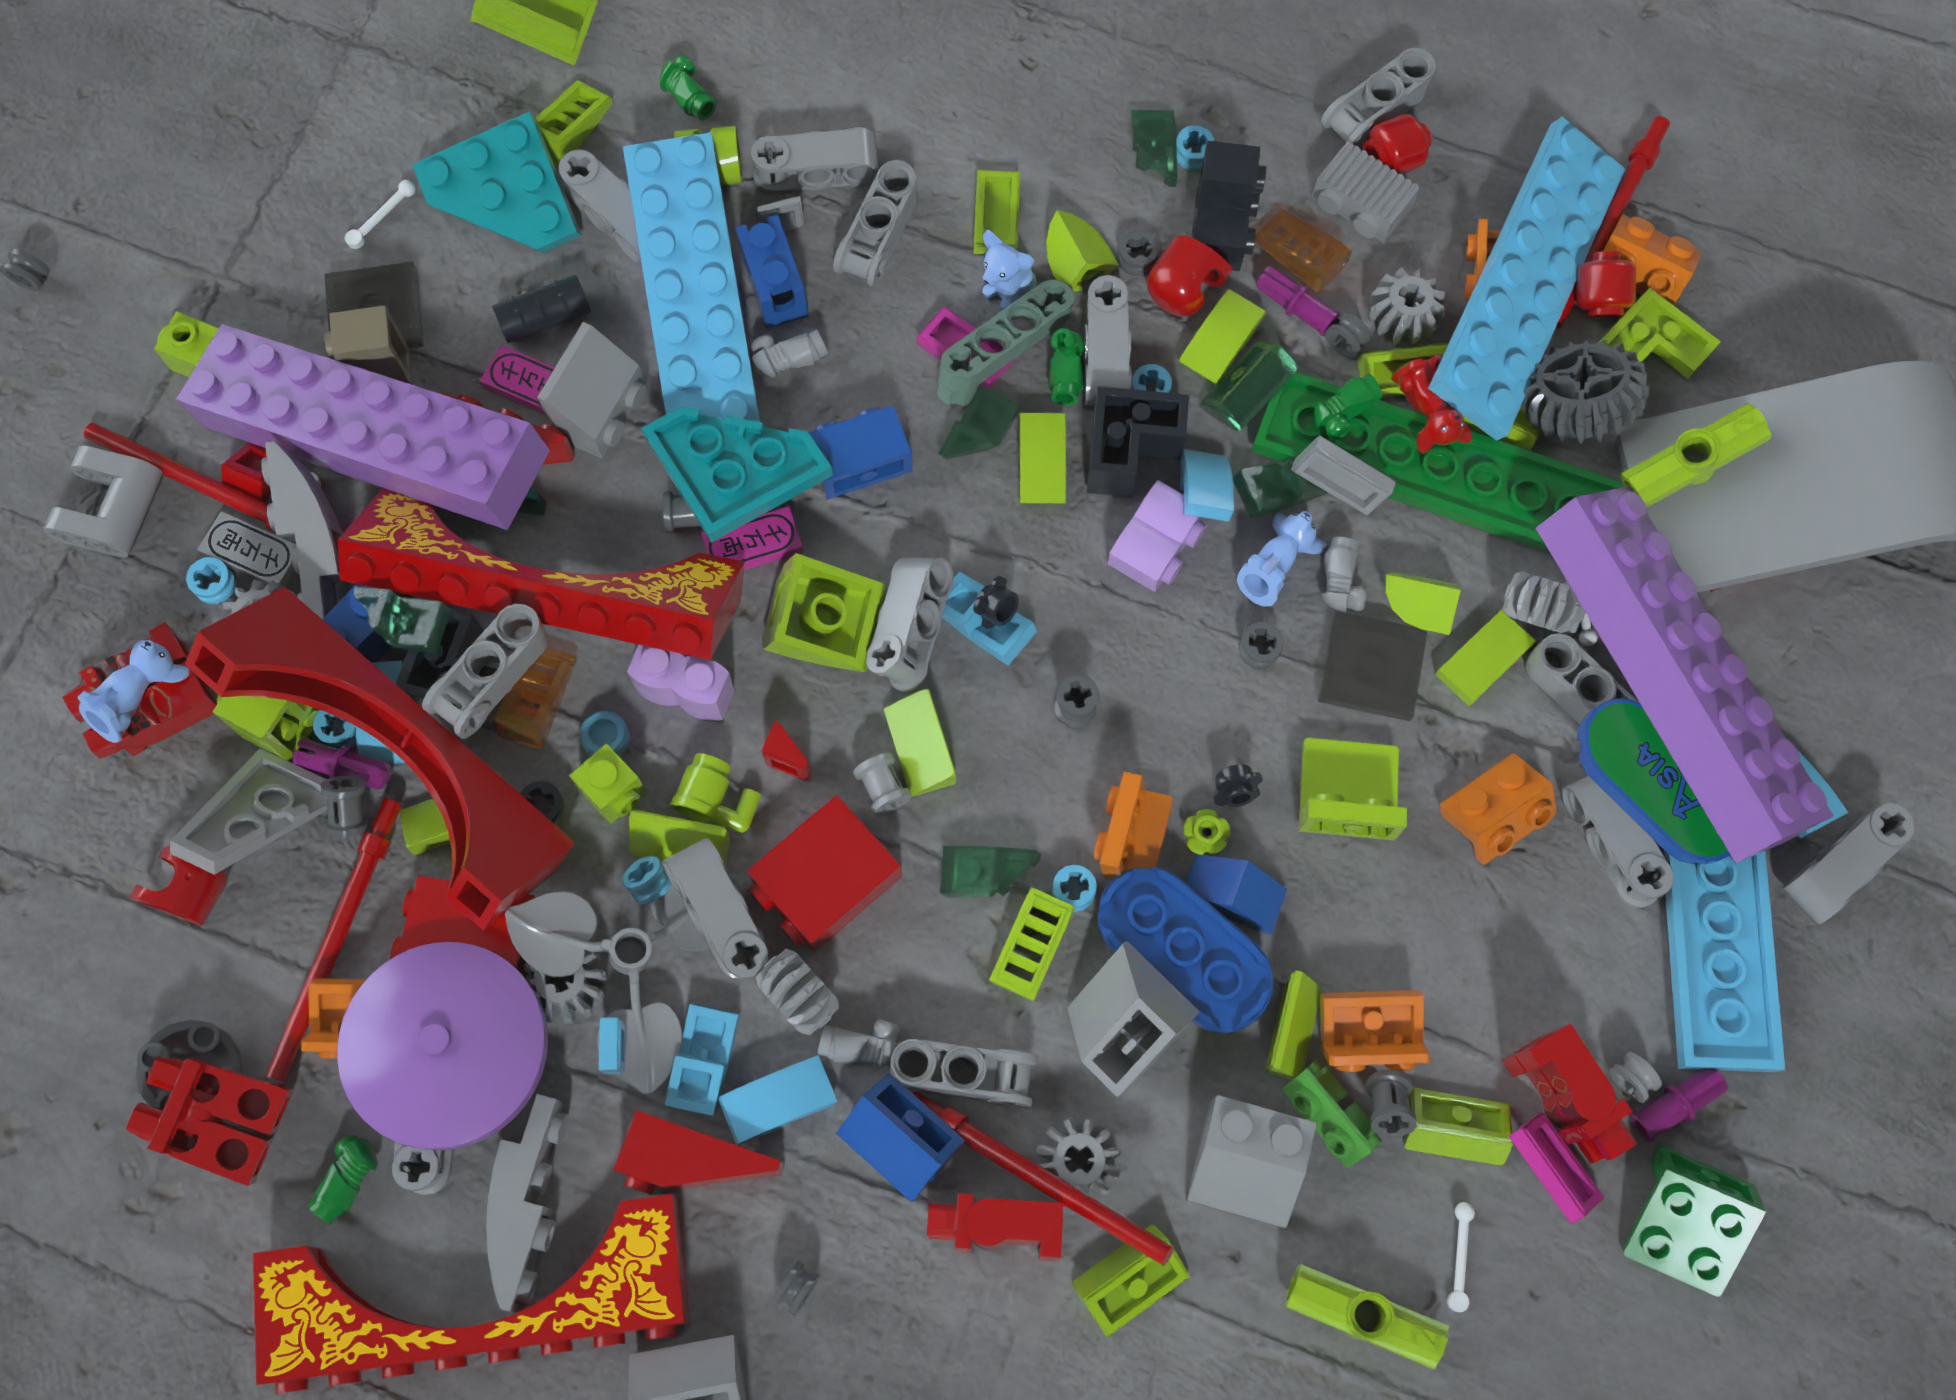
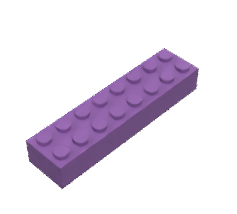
M221 324L176 399L205 428L266 448L265 442L275 441L292 451L299 460L508 530L550 452L529 422Z
M1630 486L1575 497L1536 527V530L1735 863L1789 841L1833 817L1832 812L1827 806L1825 794L1818 785L1812 782L1800 762V755L1796 747L1783 735L1774 720L1770 705L1759 696L1749 680L1746 666L1740 658L1733 654L1722 636L1720 624L1708 613L1696 594L1694 582L1687 574L1683 573L1672 555L1670 543L1658 532L1646 513V505L1642 498L1634 493Z

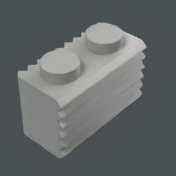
M1346 142L1317 178L1312 198L1317 200L1319 207L1324 212L1330 215L1339 214L1353 223L1355 230L1363 237H1375L1382 243H1385L1411 210L1420 188L1417 183H1412L1410 179H1405L1403 174H1397L1395 169H1390L1388 165H1383L1381 160H1375L1373 155L1369 156L1366 151H1361L1359 146H1354L1352 142Z

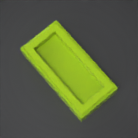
M977 170L974 254L986 255L988 250L983 240V234L986 230H990L1003 243L1017 250L1020 172Z
M1501 609L1437 671L1435 676L1470 707L1536 641Z

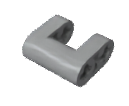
M79 446L69 467L70 470L83 479L109 487L97 516L53 507L42 530L48 536L66 544L127 558L163 473L156 466L138 458L90 446Z

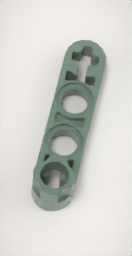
M1047 280L1040 283L948 348L942 354L937 384L939 387L937 395L941 401L948 405L960 404L962 406L971 403L975 398L976 388L979 384L1065 323L1070 317L1075 298L1070 286L1058 280ZM1047 301L1050 304L1046 306L1044 310L1045 302ZM1019 318L1027 319L1034 325V328L1020 330L1014 327L1011 321ZM989 340L996 341L1003 347V350L998 353L987 352L980 344Z

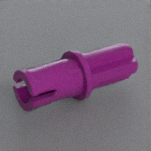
M1273 266L1267 267L1257 280V288L1284 307L1287 316L1295 315L1318 331L1321 336H1325L1329 326L1335 325V320L1340 315L1338 311L1333 310L1311 294V288L1308 285L1301 287Z
M304 737L297 745L307 749V752L294 750L293 763L295 765L328 774L330 778L337 776L360 777L366 781L367 787L377 790L382 789L391 779V766L389 763L357 754L352 747L347 745L337 748Z
M1703 1069L1677 1087L1673 1085L1665 1087L1664 1095L1630 1115L1633 1127L1645 1141L1650 1143L1657 1136L1682 1120L1691 1122L1695 1119L1694 1113L1727 1092L1728 1085L1725 1077L1716 1069Z

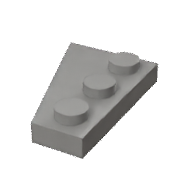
M260 748L170 840V854L215 875L327 811V798L321 795L320 786L327 779Z

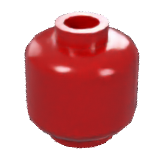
M1400 114L1371 128L1367 141L1364 142L1363 151H1366L1369 156L1373 155L1375 160H1381L1382 164L1388 165L1390 169H1395L1397 174L1404 175L1425 164L1432 142L1431 134L1424 123H1419L1412 115Z
M1604 251L1593 253V261L1586 262L1578 267L1576 302L1580 309L1587 310V317L1624 316V309H1628L1635 304L1636 266L1630 261L1621 260V252Z

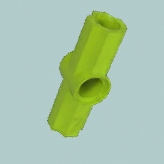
M1747 403L1704 428H1693L1685 431L1678 437L1675 444L1621 473V480L1625 487L1630 486L1633 492L1642 498L1646 508L1688 485H1698L1706 482L1713 476L1715 470L1770 441L1772 433L1759 409ZM1690 451H1699L1704 453L1708 459L1700 463H1692L1685 459L1683 455Z
M1303 1264L1298 1265L1286 1293L1285 1308L1340 1330L1355 1340L1366 1341L1432 1370L1436 1369L1439 1360L1443 1357L1448 1341L1449 1325L1391 1302L1380 1293L1365 1291ZM1362 1301L1373 1305L1378 1316L1375 1327L1369 1332L1362 1330L1355 1320V1309Z

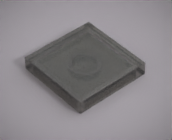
M413 261L324 274L329 332L331 331L329 313L385 305L408 348L424 347L418 273Z
M1335 611L1332 617L1318 702L1411 721L1415 712L1427 631L1413 626Z

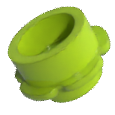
M1202 809L1196 813V816H1190L1186 819L1183 825V834L1186 836V845L1192 852L1198 855L1213 856L1221 853L1226 848V839L1230 837L1231 829L1227 820L1218 817L1216 811ZM1205 828L1210 829L1211 835L1204 836L1202 830Z

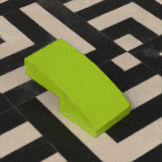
M1228 289L1179 359V363L1218 386L1239 351L1244 350L1267 312Z
M1020 413V504H1066L1065 413Z

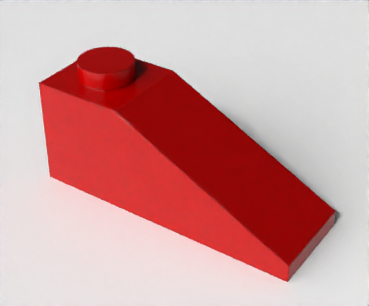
M636 1110L613 1170L626 1175L624 1186L652 1195L655 1186L670 1191L782 1175L785 1165L780 1160Z

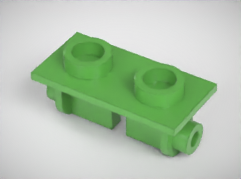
M1314 1061L1281 1089L1290 1099L1292 1106L1298 1114L1305 1117L1306 1120L1317 1123L1315 1131L1324 1140L1327 1149L1335 1157L1339 1158L1347 1169L1370 1154L1382 1141L1377 1133L1371 1129L1370 1119L1356 1102L1352 1103L1344 1111L1339 1107L1337 1103L1348 1092L1332 1075L1327 1066L1321 1068Z

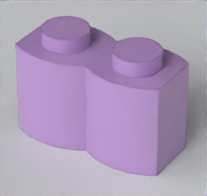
M1157 480L1109 554L1108 565L1156 592L1162 582L1168 585L1173 582L1184 562L1178 556L1186 545L1191 548L1196 546L1207 524L1202 522L1203 517L1184 514V495Z
M638 645L627 670L636 691L648 701L664 706L679 705L689 715L705 721L723 720L735 692L729 672L719 663L694 656L684 657L680 653Z

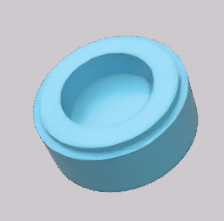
M599 711L591 714L583 722L580 729V741L590 756L595 754L606 743L618 756H621L629 745L630 733L626 723L618 714L611 711Z

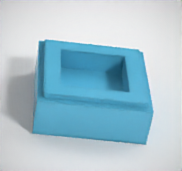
M618 1017L600 1018L599 1071L603 1074H622V1071H625L626 1025Z

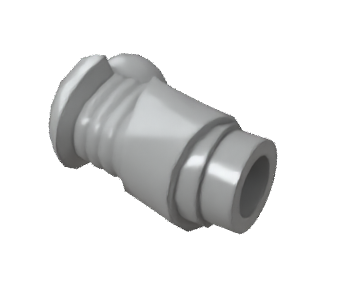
M817 329L810 333H804L778 342L776 345L772 336L765 334L754 339L751 344V349L755 353L752 361L756 367L766 375L775 378L776 372L815 365V361L828 354Z
M1334 537L1331 540L1328 551L1324 555L1327 590L1321 596L1329 607L1340 613L1347 614L1348 609L1362 611L1366 603L1367 590L1363 586H1353L1359 543L1351 538Z
M879 1019L875 1022L874 1031L870 1035L836 1026L824 1025L817 1054L834 1060V1063L874 1062L878 1063L880 1069L890 1063L894 1049L901 1043L896 1041L900 1033V1027L897 1023Z

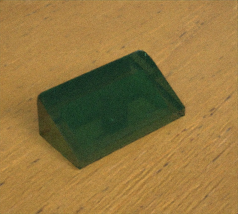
M1256 341L1205 396L1199 406L1231 429L1241 431L1298 369L1297 364L1280 344Z

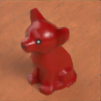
M1442 354L1435 355L1428 360H1422V358L1413 360L1391 376V380L1397 383L1400 391L1405 394L1411 406L1427 419V423L1418 434L1416 441L1417 449L1422 454L1430 450L1434 444L1447 445L1456 441L1469 443L1472 440L1470 429L1465 424L1461 413L1451 408L1448 403L1428 389L1443 357Z

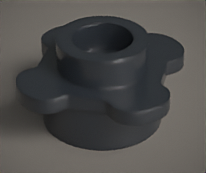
M997 576L993 579L991 585L985 586L979 592L974 603L973 611L981 616V626L986 629H990L994 625L998 627L1006 625L1011 621L1018 609V595L1007 589V580L1002 576Z
M1244 764L1232 765L1222 769L1215 777V786L1218 794L1213 797L1214 803L1218 806L1229 805L1232 807L1249 804L1260 795L1258 784L1263 781L1262 775L1259 772H1253L1250 766Z

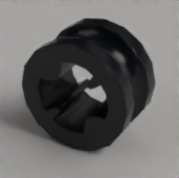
M537 781L527 785L520 794L532 804H535L533 797L539 793H543L546 799L554 798V806L548 805L550 813L544 816L553 824L557 822L564 810V801L558 789L551 783Z

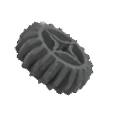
M1587 338L1583 344L1574 345L1568 341L1565 348L1551 347L1549 355H1542L1540 364H1535L1537 371L1528 377L1531 384L1524 390L1526 396L1522 403V409L1525 412V417L1529 419L1534 429H1542L1545 438L1558 434L1562 443L1570 438H1577L1580 444H1582L1585 438L1594 437L1601 442L1604 434L1608 433L1619 436L1622 427H1633L1635 418L1643 416V409L1649 396V382L1647 381V371L1645 370L1644 363L1639 362L1636 352H1625L1623 344L1609 347L1606 339L1599 344H1591Z

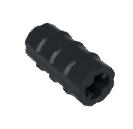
M577 275L560 281L554 280L552 284L538 289L533 288L530 292L516 297L512 296L511 299L492 305L507 343L524 337L530 338L532 334L546 329L551 330L556 325L567 321L572 322L575 318L591 313L589 303Z

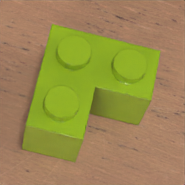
M218 695L217 706L212 712L246 741L293 763L294 750L303 752L305 749L297 745L298 742L304 737L312 739L315 734L313 721L319 709L267 697H220Z

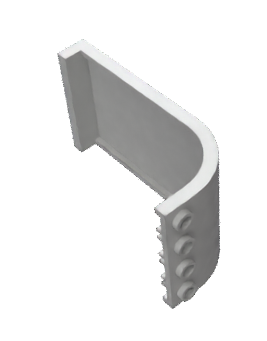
M1900 361L1860 368L1634 421L1633 427H1622L1619 436H1616V445L1622 469L1625 472L1675 444L1678 437L1685 431L1693 428H1704L1747 403L1757 407L1766 419L1768 428L1772 433L1770 441L1715 470L1713 476L1706 482L1698 485H1688L1646 508V513L1658 532L1670 543L1671 553L1683 573L1687 574L1694 582L1696 593L1935 542L1956 541V390L1948 369L1937 363ZM1690 451L1683 455L1685 459L1692 463H1700L1708 459L1704 453L1699 451Z

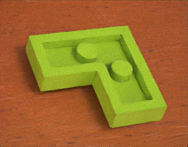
M1649 288L1597 344L1605 339L1609 347L1623 344L1625 352H1636L1639 362H1644L1653 352L1689 379L1714 352L1721 341L1653 289Z

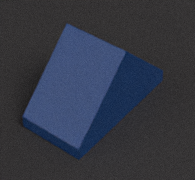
M1196 854L1186 880L1187 885L1227 919L1267 935L1272 934L1287 892V888L1249 860Z

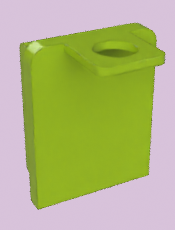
M475 0L470 22L474 24L476 22L575 66L599 0Z

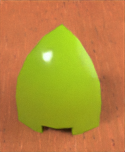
M1061 210L1056 211L1050 222L1046 240L1047 259L1055 279L1069 285L1073 292L1083 290L1080 282L1088 280L1098 273L1100 276L1110 275L1119 264L1102 236L1090 224L1072 213Z
M1402 573L1386 574L1385 592L1392 610L1405 623L1422 630L1450 635L1461 592L1459 584Z

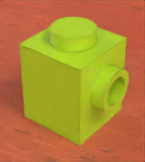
M176 311L169 324L160 331L154 350L170 370L190 377L219 328Z
M607 743L569 775L578 790L610 824L619 817L630 813L639 804L641 797L647 793L639 777Z

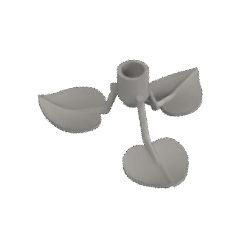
M728 874L731 882L737 886L736 877ZM672 884L663 896L650 905L651 914L654 919L665 927L661 930L648 931L647 933L637 928H625L617 932L611 941L607 939L595 943L589 941L596 932V916L589 903L576 894L552 892L509 907L506 910L505 918L511 941L521 957L540 973L553 977L573 975L581 968L585 950L590 952H609V959L614 969L629 976L632 1010L618 1009L606 1017H618L626 1025L625 1071H622V1074L614 1075L643 1094L654 1092L672 1071L675 1055H679L682 1031L677 1015L668 1005L657 1002L641 1008L639 972L647 966L652 952L651 942L663 939L669 934L672 935L675 944L683 950L690 952L709 950L708 945L703 941L693 925L684 901L677 894ZM598 1030V1035H597V1050H598V1053H599V1030Z

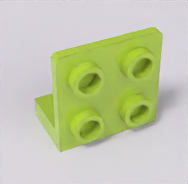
M1306 738L1302 745L1298 832L1395 841L1407 827V808L1397 807L1399 748L1393 745Z

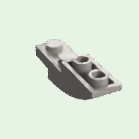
M275 441L265 442L267 457L262 459V473L265 482L270 486L272 503H269L267 506L269 525L276 532L277 536L292 543L296 542V546L292 547L291 559L295 572L298 575L300 574L302 592L298 593L297 598L323 619L337 605L335 583L344 582L340 580L338 538L342 535V530L328 499L307 467L292 451Z
M536 1094L521 1144L503 1139L500 1140L488 1194L486 1231L492 1284L499 1308L509 1312H520L524 1303L530 1304L532 1302L540 1274L534 1272L540 1251L546 1252L549 1249L556 1227V1222L550 1220L553 1209L534 1203L537 1194L543 1195L549 1185L552 1165L547 1164L553 1143L560 1144L564 1137L568 1124V1114L563 1113L565 1109L564 1103L555 1098Z

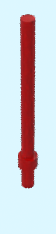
M1662 116L1655 117L1644 138L1636 142L1628 157L1630 164L1617 186L1584 263L1593 261V253L1603 251L1645 171L1650 170L1660 154L1659 145L1670 126L1667 118ZM1577 280L1555 329H1560L1576 302Z
M94 422L89 423L85 427V439L115 453L144 460L159 468L164 476L265 523L269 531L276 533L269 525L267 517L268 504Z
M383 799L369 833L364 832L356 849L360 855L265 1076L285 1083L301 1045V1040L304 1038L309 1026L308 984L315 978L329 979L378 861L385 860L392 843L388 838L402 807V804L394 800Z
M917 1091L912 1093L965 1140L963 1142L964 1145L1059 1203H1064V1206L1162 1266L1169 1261L1174 1247L971 1125L969 1117L952 1106L945 1109Z

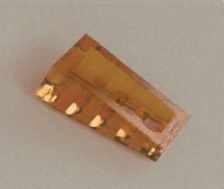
M1281 209L1255 236V243L1318 294L1347 266L1352 250L1337 239L1284 209ZM1281 226L1285 227L1288 231L1279 240L1272 237ZM1295 236L1300 240L1293 248L1287 246ZM1308 246L1312 251L1307 256L1301 254ZM1319 256L1325 260L1321 265L1315 262Z
M546 647L543 654L536 659L505 695L494 717L497 734L501 738L538 749L543 747L576 664V656ZM540 665L557 670V673L554 676L537 671L535 667ZM531 682L548 687L549 690L545 691L528 685ZM525 700L541 706L538 709L521 703Z

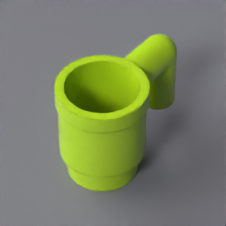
M697 753L692 764L687 765L677 792L670 803V808L689 819L706 824L716 823L738 833H743L749 829L762 795L754 790L744 789L736 810L721 805L730 783L727 778L731 766L714 756Z

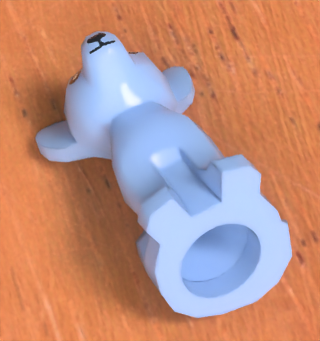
M986 230L983 234V240L988 251L983 261L985 273L982 277L986 285L983 287L982 293L987 300L994 296L1001 298L1000 309L1003 310L1037 286L1036 275L1031 270L1034 259L1030 255L1018 252L1008 244L1003 243L993 232Z
M1303 511L1300 514H1291L1288 517L1282 513H1277L1272 521V525L1278 537L1270 540L1258 555H1252L1248 559V563L1244 564L1238 573V586L1253 603L1263 607L1274 605L1278 599L1279 592L1285 585L1283 582L1285 579L1284 574L1291 569L1297 552L1319 554L1326 547L1325 541L1316 538V527L1312 522L1311 513Z
M141 640L133 646L128 666L113 672L95 691L89 693L83 691L78 696L81 702L79 711L83 719L98 734L113 743L120 742L122 734L129 727L131 717L136 712L149 683L180 682L189 676V669L182 665L173 664L169 651L163 646L150 640Z

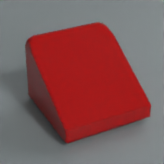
M248 442L221 464L222 483L265 503L271 495L270 486L265 482L262 473V459L267 457L266 449Z
M775 720L761 749L766 766L805 782L806 780L809 781L812 774L808 760L782 725Z

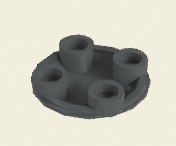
M187 1020L168 1025L155 1033L147 1044L142 1046L137 1055L135 1073L138 1091L146 1104L164 1110L171 1091L146 1083L157 1057L175 1058L184 1061L186 1058H198L242 1073L243 1067L240 1050L227 1032L213 1023Z

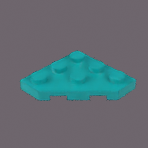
M530 111L412 164L427 204L443 213L451 214L541 253H545L582 236L536 117Z
M683 406L641 428L645 440L711 543L833 476L831 465L809 432L790 428L789 432L765 428L762 422L727 415L726 419L701 415L700 410Z

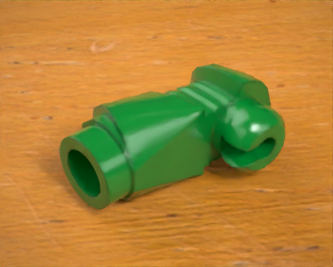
M681 54L676 57L674 62L667 60L660 73L659 82L661 90L664 92L669 91L675 97V101L683 112L688 116L697 117L701 121L710 118L716 109L717 102L701 85L690 77L696 72L694 63L686 55Z
M1061 328L1055 331L1051 338L1050 345L1054 350L1053 358H1050L1049 390L1052 392L1051 399L1055 404L1072 406L1078 402V396L1084 390L1080 356L1084 353V343L1080 334L1068 328Z
M1371 374L1362 378H1351L1327 401L1321 402L1318 400L1314 409V419L1319 432L1327 434L1329 438L1335 440L1347 435L1350 430L1349 421L1371 406L1373 402L1382 398V392L1376 379Z
M348 1135L337 1142L334 1153L339 1160L335 1163L332 1162L328 1172L316 1189L313 1199L307 1205L324 1222L332 1224L345 1211L349 1212L360 1191V1184L363 1182V1179L370 1170L376 1171L378 1165L376 1152L367 1139Z

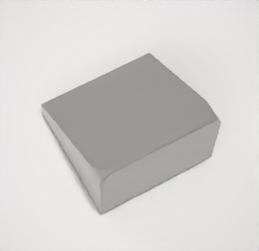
M800 196L755 208L758 223L768 224V217L778 215L783 231L805 225Z

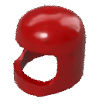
M1184 235L1175 236L1147 277L1148 293L1157 306L1165 312L1179 317L1191 316L1197 313L1205 304L1201 291L1202 282L1213 287L1222 286L1231 275L1232 267L1223 257L1202 242ZM1212 269H1214V270H1217L1219 273L1210 272V271H1211Z
M169 844L158 855L160 859L173 866L175 870V875L169 885L163 890L151 891L136 884L128 898L203 926L226 887L229 877L228 867L214 875L170 854Z

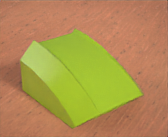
M795 553L784 563L775 584L765 630L762 635L763 650L819 665L866 672L869 669L866 663V656L878 624L879 611L885 601L887 594L886 586L882 582Z

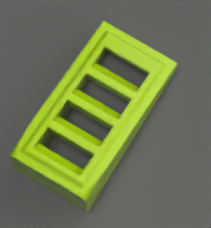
M579 80L574 82L536 116L553 163L558 169L563 156L581 147L613 105L611 97ZM579 101L589 108L586 110L577 105L576 102Z
M1030 887L989 982L1034 1002L1072 919L1075 907ZM1033 908L1058 918L1057 925L1055 926L1031 915ZM1025 926L1051 937L1048 945L1023 934ZM1016 945L1041 955L1040 963L1015 953ZM1008 963L1033 973L1032 981L1029 982L1005 971Z

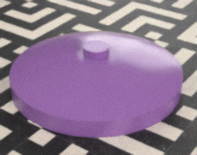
M440 942L418 946L393 957L380 966L361 985L351 1000L341 1024L337 1046V1061L342 1086L350 1103L361 1118L377 1132L391 1140L425 1150H450L469 1146L492 1136L504 1128L520 1113L532 1097L539 1084L547 1058L548 1030L546 1018L540 1000L531 984L514 966L499 955L485 948L460 942Z

